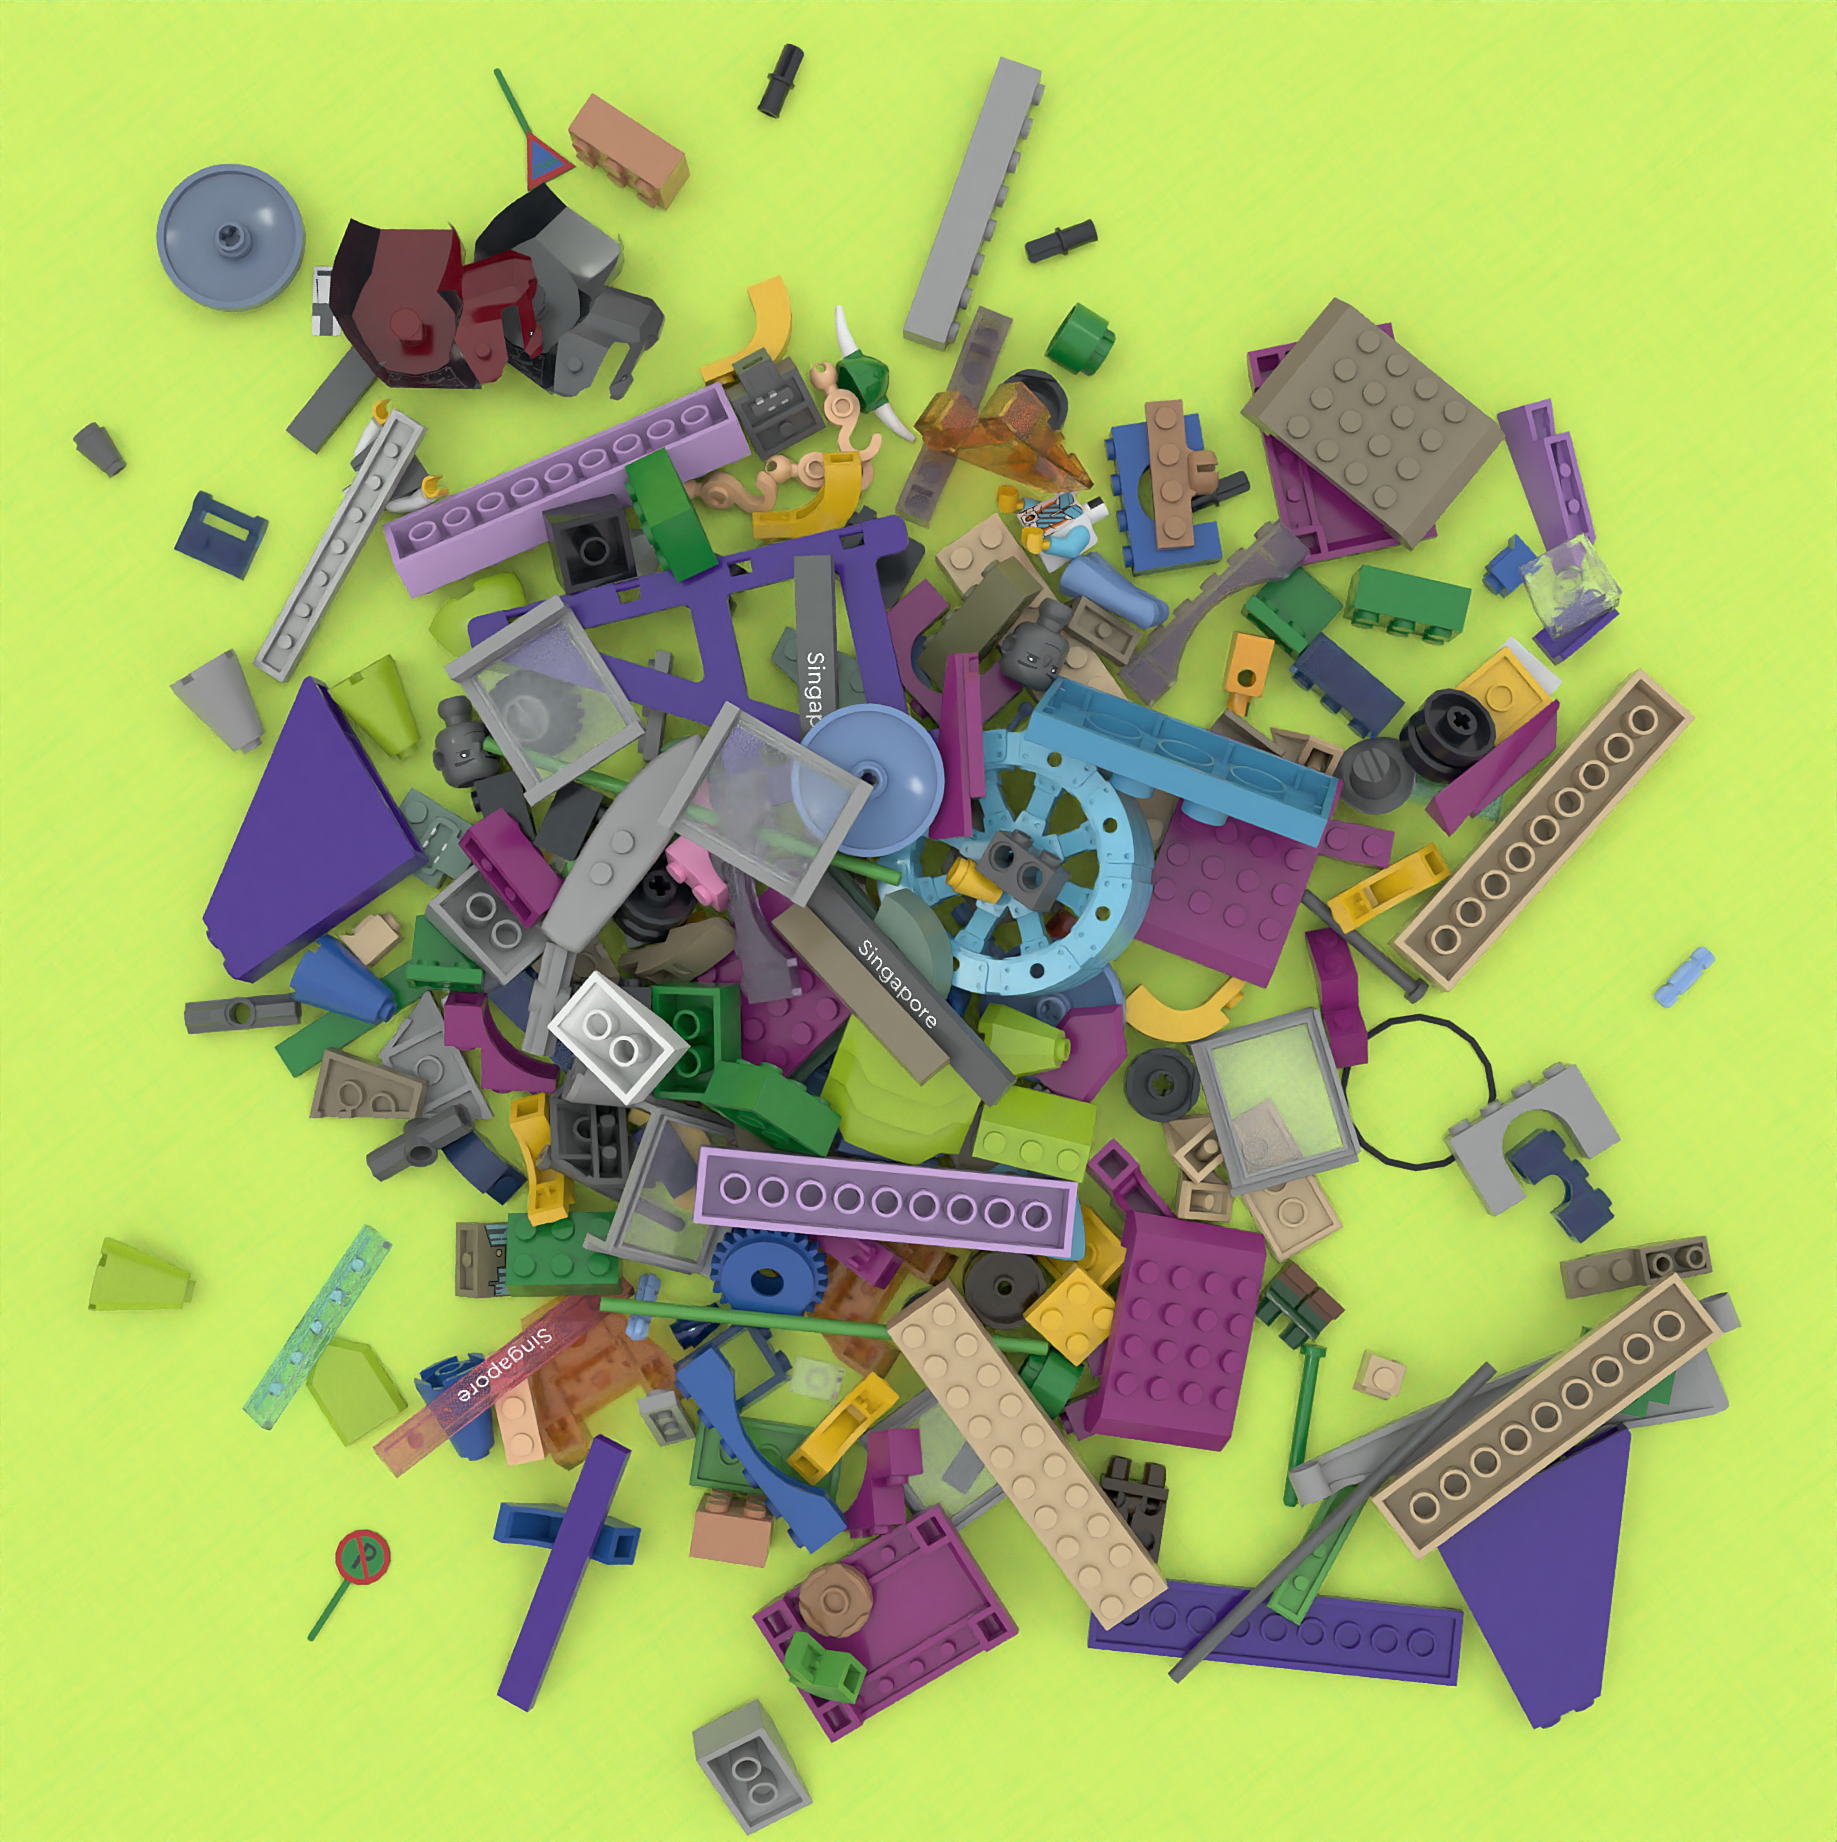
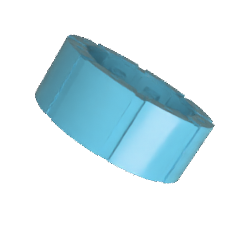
M1007 729L983 731L986 799H979L985 815L983 818L985 832L972 828V838L935 840H941L959 849L960 854L966 858H971L978 864L997 830L1013 832L1014 829H1018L1034 839L1032 845L1041 852L1042 850H1047L1057 855L1063 861L1061 865L1068 862V858L1086 851H1097L1100 870L1096 878L1094 890L1086 887L1084 889L1067 880L1056 900L1074 909L1073 913L1080 918L1064 939H1059L1052 943L1050 936H1047L1041 911L1029 910L1004 890L994 905L977 899L976 906L978 908L965 930L961 929L956 937L948 930H945L951 945L952 956L958 958L960 962L958 970L953 968L951 985L980 994L1015 997H1038L1067 991L1103 972L1102 968L1111 960L1115 961L1123 953L1140 928L1148 909L1153 889L1151 874L1152 869L1155 868L1150 830L1136 798L1115 789L1110 784L1111 771L1025 740V730H1022V733H1015ZM1055 752L1059 753L1062 757V762L1057 767H1053L1048 762L1051 755ZM1015 768H1020L1024 771L1036 773L1033 784L1036 787L1026 811L1022 810L1016 819L1013 811L1009 810L1000 785L1003 784L1000 772L1015 771ZM1067 790L1082 803L1081 807L1088 820L1080 824L1081 828L1063 835L1053 834L1048 836L1051 825L1049 820L1058 799L1062 798ZM1109 818L1115 819L1118 825L1113 833H1107L1104 825L1108 824ZM929 827L917 840L907 847L891 854L879 856V861H876V864L903 873L898 887L877 880L881 903L886 894L903 888H907L915 893L931 908L944 903L943 900L962 895L951 890L952 886L945 883L947 874L939 877H923L922 863H919L920 852L924 850L926 837L929 838ZM1013 850L1008 854V863L1014 856ZM1040 870L1036 875V884L1038 887L1042 882V873ZM1102 906H1106L1110 910V917L1106 921H1101L1097 916V911ZM1010 910L1013 918L1018 921L1023 942V944H1020L1021 956L999 960V957L986 955L985 952L990 943L988 939L999 920L1004 918ZM1039 963L1044 967V975L1037 979L1032 976L1031 971Z

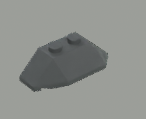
M563 1083L549 1098L551 1165L592 1189L625 1188L630 1174L626 1107L570 1103L562 1099Z

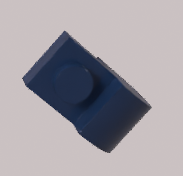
M477 1129L441 1149L463 1177L482 1194L487 1193L502 1206L528 1180L525 1174L499 1154L491 1141Z

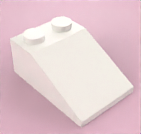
M594 971L547 1026L626 1106L643 1102L691 1047L663 1019L598 971Z

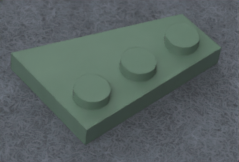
M786 626L771 657V661L798 686L796 630ZM837 651L839 709L850 705L867 704L858 661Z

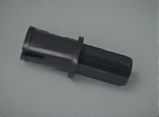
M789 43L784 45L774 72L769 73L767 76L770 81L757 110L769 117L779 119L780 111L789 90L795 88L793 80L804 56V52L798 46Z
M1087 219L1082 223L1062 230L1060 227H1057L1054 233L1027 242L1024 245L1025 253L1030 263H1037L1061 253L1066 256L1069 250L1098 241V236L1093 221Z
M1239 471L1219 479L1218 488L1213 494L1194 496L1191 501H1194L1191 502L1192 513L1215 505L1217 508L1220 506V502L1249 491L1250 483L1245 472Z

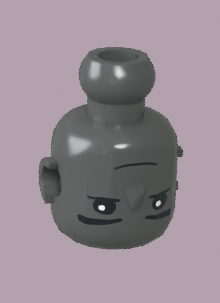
M1048 597L1039 605V617L1036 623L1030 621L1021 622L1013 633H1009L1004 638L1001 645V652L1003 654L999 662L1000 671L1004 676L1029 689L1042 693L1049 689L1054 680L1057 679L1063 665L1067 663L1069 642L1060 633L1063 627L1068 625L1073 618V610L1070 607Z
M461 695L439 702L437 712L439 717L445 721L446 728L441 730L435 738L433 763L436 770L442 772L445 782L453 788H469L475 786L474 781L498 775L501 768L500 756L483 750L484 741L491 733L488 728H484L482 721H472L471 701L466 696Z

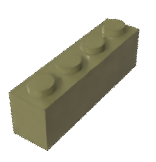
M1015 556L999 562L997 559L991 562L982 571L981 576L984 579L980 584L973 585L963 594L961 600L964 603L961 607L952 610L941 621V624L944 626L939 633L932 634L922 644L921 647L924 651L915 662L942 692L944 691L948 655L978 652L980 664L1044 589Z

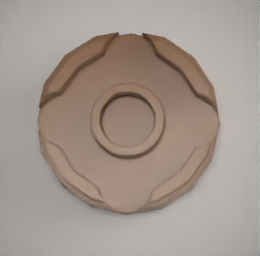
M841 1562L824 1563L813 1569L801 1584L799 1592V1608L805 1622L818 1634L827 1637L828 1635L838 1636L837 1638L848 1637L859 1631L868 1620L873 1606L872 1588L866 1577L855 1567Z

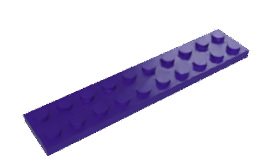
M1165 1578L1168 1586L1167 1590L1108 1631L1105 1630L1090 1609L1087 1648L1183 1658L1254 1588ZM1271 1593L1203 1659L1216 1662L1457 1686L1464 1612L1461 1609L1316 1594L1299 1626L1266 1607L1272 1595Z

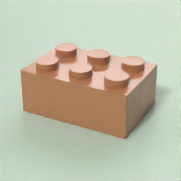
M594 93L590 95L568 128L573 142L572 146L578 152L576 157L582 163L592 169L596 165L608 172L606 177L611 182L623 189L628 185L638 192L636 196L639 200L653 209L658 205L667 211L690 176L685 153Z
M712 1489L711 1493H704L695 1514L689 1557L765 1568L771 1548L775 1516L765 1503L768 1497L748 1494V1499L733 1497L732 1491Z

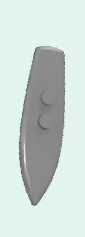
M696 734L655 757L631 779L605 812L571 868L541 925L546 935L558 946L574 953L582 952L659 858L675 831L667 829L656 821L702 743L701 735Z

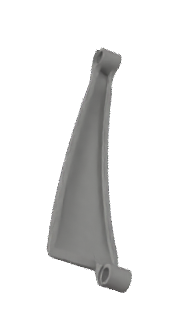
M1728 1292L1714 1294L1698 1300L1723 1333L1734 1330L1737 1327H1742ZM1703 1349L1676 1369L1669 1405L1649 1401L1645 1418L1619 1412L1588 1436L1596 1435L1620 1422L1628 1429L1699 1418L1726 1410L1729 1407V1401L1707 1349ZM1562 1351L1489 1379L1391 1476L1400 1473ZM1449 1397L1376 1428L1289 1470L1288 1476L1301 1508L1304 1505L1333 1496L1334 1493L1347 1485L1362 1483Z

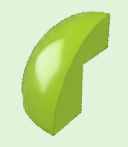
M514 572L494 574L477 580L473 583L474 591L459 601L454 597L450 598L431 622L428 629L431 635L445 649L457 657L471 650L467 626L472 618L527 605L521 584ZM521 616L509 619L510 623L514 622ZM500 661L488 670L510 675L524 668Z

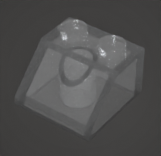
M1584 531L1520 566L1518 569L1534 611L1554 642L1619 606L1622 590Z

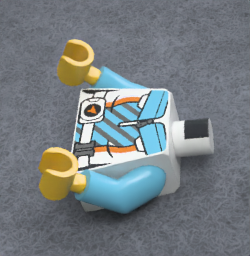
M1010 485L999 486L997 492L998 507L1003 513L1010 514L1015 509L1019 511L1016 515L1023 527L1021 545L1026 547L1029 552L1037 554L1049 573L1095 545L1098 538L1092 524L1109 516V512L1100 496L1080 505L1072 492H1065L1043 502L1028 497H1023L1022 500L1017 499L1018 490Z

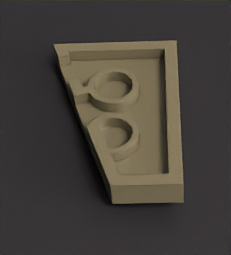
M330 1047L324 1051L309 1118L373 1117L414 1119L422 1114L429 1081Z

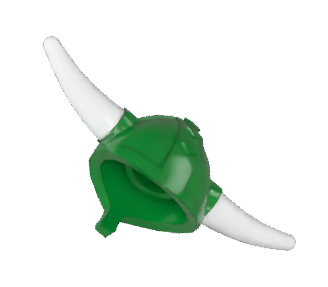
M837 305L835 308V326L840 351L843 359L839 360L836 364L838 372L836 384L838 388L849 390L856 395L860 403L861 413L868 414L874 411L878 418L893 432L909 442H915V435L898 419L886 396L890 372L888 366L876 358L863 355L850 334L843 307Z

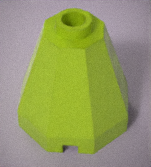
M988 1004L979 1022L978 1033H985L984 1043L1016 1078L1060 1069L1062 1062L1068 1060L1070 1040L1065 1039L1064 1031L1004 1004Z

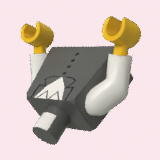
M389 398L377 401L372 409L373 417L364 429L353 452L354 459L350 464L356 474L392 412L390 411L388 414L386 406L390 402ZM415 454L384 511L388 510L393 514L412 513L428 506L438 497L448 496V488L437 489V483L443 478V475L429 476ZM351 485L342 490L344 495H346Z

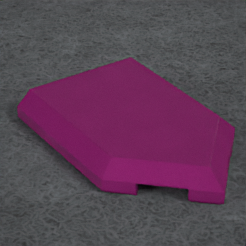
M1122 1004L1069 1009L1056 1025V1028L1065 1032V1039L1070 1040L1068 1060L1062 1062L1060 1069L1033 1074V1076L1056 1095L1090 1103L1128 1056L1124 1037Z

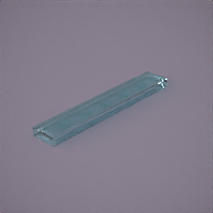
M363 1225L242 1409L261 1428L271 1431L392 1248L393 1244L372 1226Z

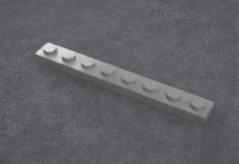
M393 408L253 661V665L282 683L289 682L429 428L400 410Z

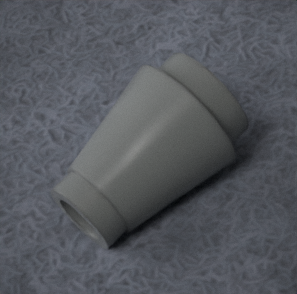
M92 422L74 436L73 441L77 445L76 450L106 473L109 478H112L126 467V462L123 460L104 426L100 428L96 422Z

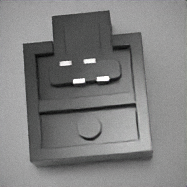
M763 347L731 364L740 383L727 389L725 393L761 461L826 428L790 356L774 364Z

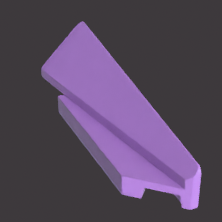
M1551 398L1499 412L1497 420L1501 430L1506 435V444L1556 578L1560 580L1582 575L1583 569H1581L1580 562L1584 552L1592 549L1596 535L1570 431L1560 434L1555 433Z

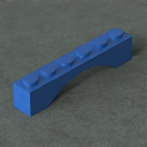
M713 1341L677 1367L675 1376L678 1379L674 1383L680 1393L687 1400L691 1397L700 1407L697 1414L708 1429L716 1428L723 1438L720 1440V1444L731 1459L738 1457L745 1467L742 1471L744 1477L754 1489L760 1486L768 1497L765 1500L768 1509L777 1519L781 1516L791 1527L787 1532L798 1548L801 1549L805 1546L810 1554H812L847 1528V1517L824 1488L805 1484L786 1475L771 1464L756 1448L744 1428L738 1411L735 1394V1369Z

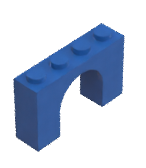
M1199 414L1184 415L1185 437L1188 448L1193 451L1204 450ZM1146 422L1111 427L1110 438L1104 439L1107 461H1114L1116 474L1110 475L1113 497H1120L1122 510L1116 511L1119 532L1126 533L1128 546H1122L1125 568H1131L1133 577L1219 563L1223 556L1217 521L1193 525L1195 544L1193 548L1156 550L1154 521L1143 511L1138 499L1139 480L1150 469Z

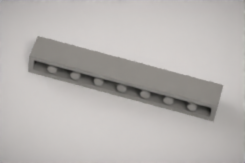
M1000 56L903 328V338L941 352L945 351L948 342L954 344L961 323L955 321L960 308L967 309L973 291L972 288L968 287L971 275H979L985 255L980 253L984 240L991 241L997 221L992 219L996 206L1003 208L1009 191V187L1004 185L1008 172L1015 174L1020 161L1021 153L1017 152L1016 149L1020 139L1027 140L1034 119L1028 117L1032 105L1039 107L1046 85L1040 84L1041 70Z

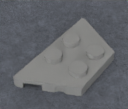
M432 991L425 992L411 1014L399 1026L394 1037L388 1041L379 1053L383 1064L429 1081L422 1114L417 1118L430 1119L458 1103L463 1104L468 1109L473 1119L486 1120L495 1117L463 1052L454 1046H444V1015Z

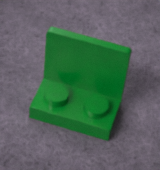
M1288 559L1256 596L1253 594L1243 605L1241 614L1268 638L1275 640L1274 643L1296 661L1341 611L1343 604L1301 567L1292 568Z
M424 915L416 916L411 964H407L406 981L409 988L483 993L486 972L451 944Z

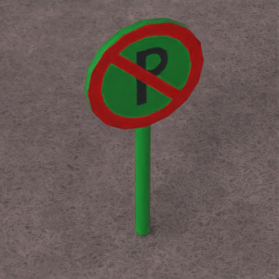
M369 1529L356 1530L347 1534L339 1543L335 1553V1564L339 1573L345 1579L309 1633L308 1641H314L351 1583L369 1585L378 1581L387 1572L391 1562V1551L387 1541L379 1533Z

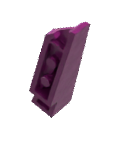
M978 652L950 654L947 657L938 738V750L943 762L945 785L940 808L929 826L928 836L933 840L972 838L971 800L986 799Z
M1558 699L1551 702L1433 797L1424 810L1448 837L1454 834L1468 816L1472 819L1475 818L1556 749L1557 711L1560 706Z

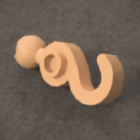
M828 362L816 363L810 370V382L816 389L824 391L827 396L823 405L825 419L829 424L841 428L837 439L839 452L859 451L861 464L870 461L877 455L881 447V435L874 433L869 446L865 450H856L850 445L849 436L856 426L860 413L859 400L851 391L838 388L836 384L838 372L832 364ZM821 365L824 368V372H818L815 368Z
M810 452L804 455L799 463H791L787 457L775 455L766 461L764 472L770 475L777 484L784 483L790 477H794L806 489L818 491L823 482V455L819 452ZM870 461L861 464L862 487L860 494L865 492L872 482L874 472ZM771 466L775 470L768 472L766 467Z
M712 472L704 478L703 482H696L692 479L683 483L691 501L695 497H701L706 505L719 510L727 509L736 503L740 509L747 513L770 511L775 505L778 493L776 481L764 472H758L755 486L764 493L762 496L749 494L739 481L724 472Z

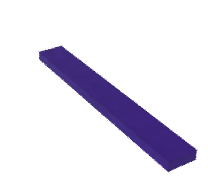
M602 1434L594 1437L497 1692V1696L527 1713L534 1708L632 1450Z

